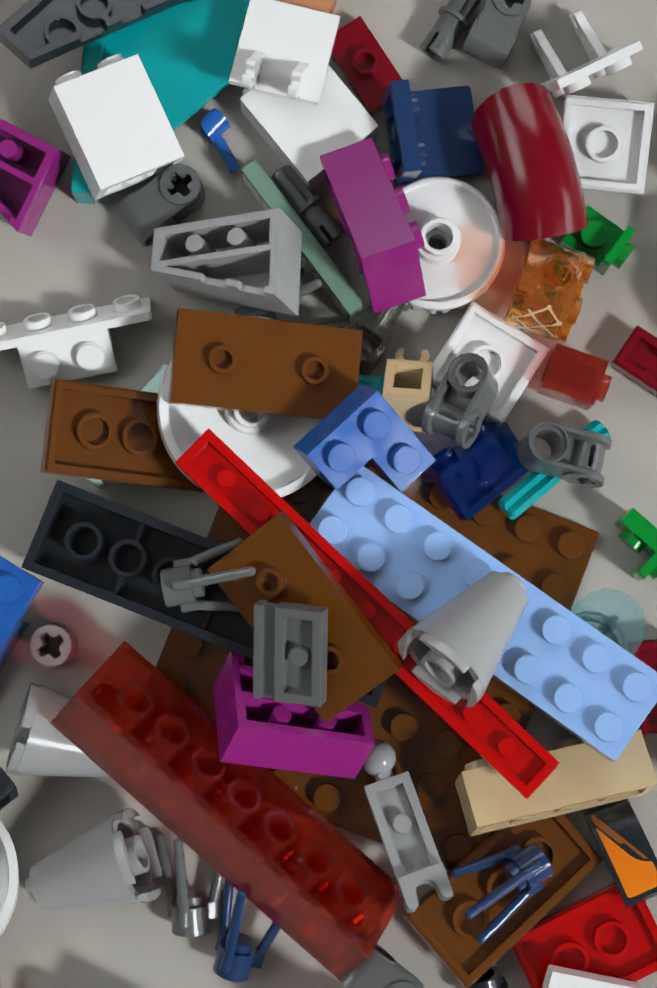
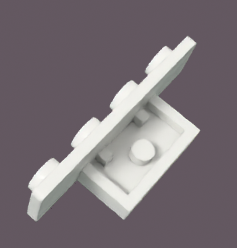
M126 295L115 299L111 305L95 308L93 304H81L72 307L66 314L50 317L49 313H37L26 317L21 323L7 326L4 322H0V351L18 348L29 389L50 385L53 378L75 380L118 371V363L109 329L151 320L152 304L150 297L139 298L138 295Z

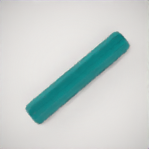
M593 420L583 429L610 437L607 428L598 420ZM532 472L499 500L498 506L509 519L514 520L562 479Z

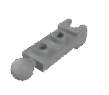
M375 740V746L362 768L369 775L374 776L376 782L364 786L363 790L396 879V885L405 910L410 914L415 912L419 905L416 889L419 885L429 884L434 887L439 899L442 901L451 899L453 897V890L443 862H441L409 771L394 776L392 769L396 763L395 750L386 741Z

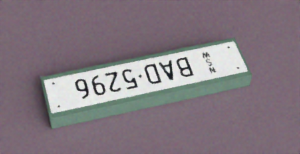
M253 160L242 168L243 182L264 210L280 208L302 231L301 259L314 277L322 281L323 289L344 317L351 322L362 314L363 301L258 161L255 162Z

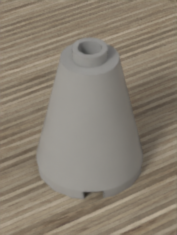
M492 571L407 630L398 641V649L402 659L410 654L417 664L412 669L413 674L431 691L453 704H456L460 698L467 699L466 707H473L483 697L528 604V598L525 594L526 588L523 582L510 572Z
M30 682L20 710L19 723L15 727L6 763V773L18 776L122 778L126 769L134 770L140 751V744L133 742L134 732L42 684Z
M131 808L120 810L32 865L25 882L30 900L34 904L37 903L43 910L137 904L156 900L161 894L162 888L154 890V879L162 877V869L158 849L149 827L146 825L139 828L133 819L140 816V814Z

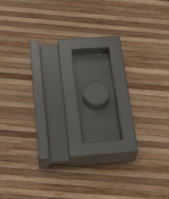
M260 599L254 604L253 698L261 699L262 697L274 698V701L321 707L327 701L328 607L289 602L277 604Z

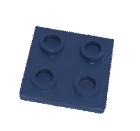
M408 79L390 81L381 98L391 164L395 174V185L407 184L426 177L460 178L480 175L483 171L482 157L471 129V120L475 113L471 88L465 85L410 92Z

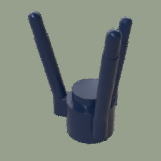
M514 843L502 852L469 862L451 870V876L457 878L506 861L508 862L503 867L507 881L480 899L465 912V917L472 919L515 889L519 892L477 936L476 940L479 944L485 943L531 896L543 889L542 882L553 875V869L548 858L535 843H531L523 849Z
M229 867L225 873L219 935L215 945L217 954L213 971L225 980L244 982L248 980L251 967L262 968L265 954L292 910V906L289 903L283 905L258 947L254 948V940L250 936L239 932L246 899V891L244 889H240L237 892L231 917L235 870Z

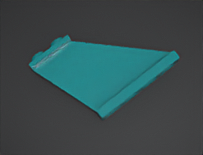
M193 0L164 10L84 45L81 73L84 75L97 70V65L101 61L113 55L122 54L123 58L126 59L138 54L174 132L230 85L229 78L250 0ZM74 157L71 192L77 203L95 204L96 200H94Z

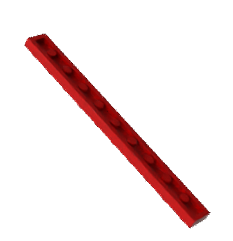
M209 428L175 462L186 475L249 535H252L284 510L403 664L394 674L525 799H528L559 766L560 763L486 692L473 707H466L467 699L460 698L456 704H453L423 684L412 672V669L417 665L410 654L402 659L398 649V641L415 624Z

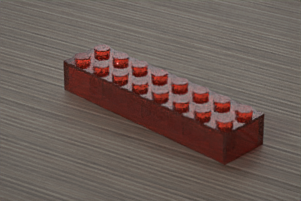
M124 641L77 691L50 724L237 890L244 889L246 891V898L339 980L371 955L402 901L396 882L269 768L220 762L216 721L129 643Z

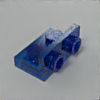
M484 419L477 438L469 448L464 449L455 445L454 447L448 446L433 455L436 461L420 476L424 482L437 485L459 520L468 521L529 470L525 469L519 462L517 457L519 441L506 421L487 422Z

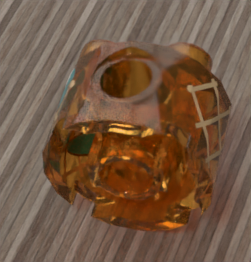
M544 239L531 240L522 271L519 273L504 324L554 341L561 340L565 342L571 326L575 325L583 302V298H580L584 284L588 283L595 258L586 255L584 252Z

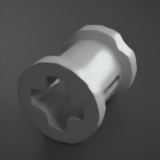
M45 625L40 627L30 640L32 657L44 666H63L68 664L76 655L77 638L66 627ZM49 635L53 638H63L64 642L59 646L60 656L57 654H46L45 649L50 645L47 639Z

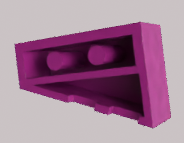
M0 119V213L17 232L31 237L71 156Z
M369 138L320 155L328 190L345 236H348L356 255L355 263L358 271L364 275L369 300L374 314L426 296L418 249L425 247L423 236L416 220L409 223L405 214L410 213L402 187L393 188L391 180L395 179V174L388 154L383 153L379 155L373 139Z
M230 651L213 686L220 762L355 779L375 746L369 707L354 702L325 723L312 706L274 701V698L268 697L255 699L253 698V667L242 663L245 656Z

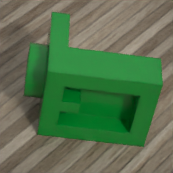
M587 205L586 211L589 225L577 232L566 234L559 245L584 252L585 254L581 261L601 275H604L611 264L619 269L633 251L635 246L628 241L636 230L629 225L625 230L621 229Z
M628 509L614 523L622 530L618 537L637 554L642 550L648 554L631 575L636 580H644L648 575L655 579L657 577V528L636 509Z

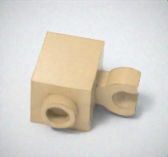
M398 348L395 353V359H387L382 396L412 432H423L421 428L422 416L428 402L433 397V362H430L428 350L422 349L421 359L414 361L405 360L404 348Z

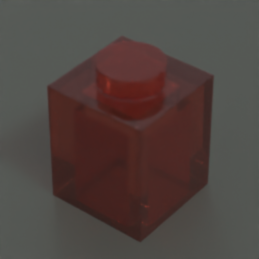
M556 343L550 352L536 393L588 411L595 404L596 400L603 402L608 392L612 376L606 375L605 372L609 361Z

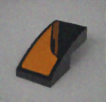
M628 799L608 803L584 813L585 822L605 861L606 869L626 909L656 896L657 859Z

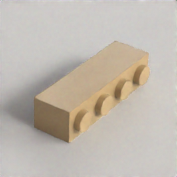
M641 729L636 731L615 762L609 761L590 746L582 743L577 737L555 743L553 745L554 750L548 752L560 764L528 799H525L484 759L466 764L464 766L465 771L460 773L455 781L470 837L648 794L657 785V778Z

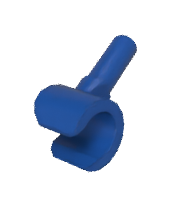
M213 108L202 118L200 125L201 133L218 149L232 174L241 168L226 140L221 136L231 125L218 109Z

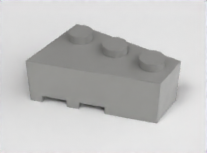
M280 208L154 228L151 271L176 292L298 316L302 231Z

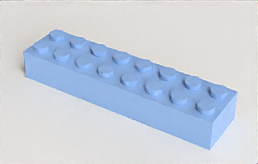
M361 467L338 490L334 489L310 522V525L388 600L416 623H419L492 571L510 572L517 576L526 588L525 594L528 598V604L492 677L609 761L615 762L657 703V672L366 467Z

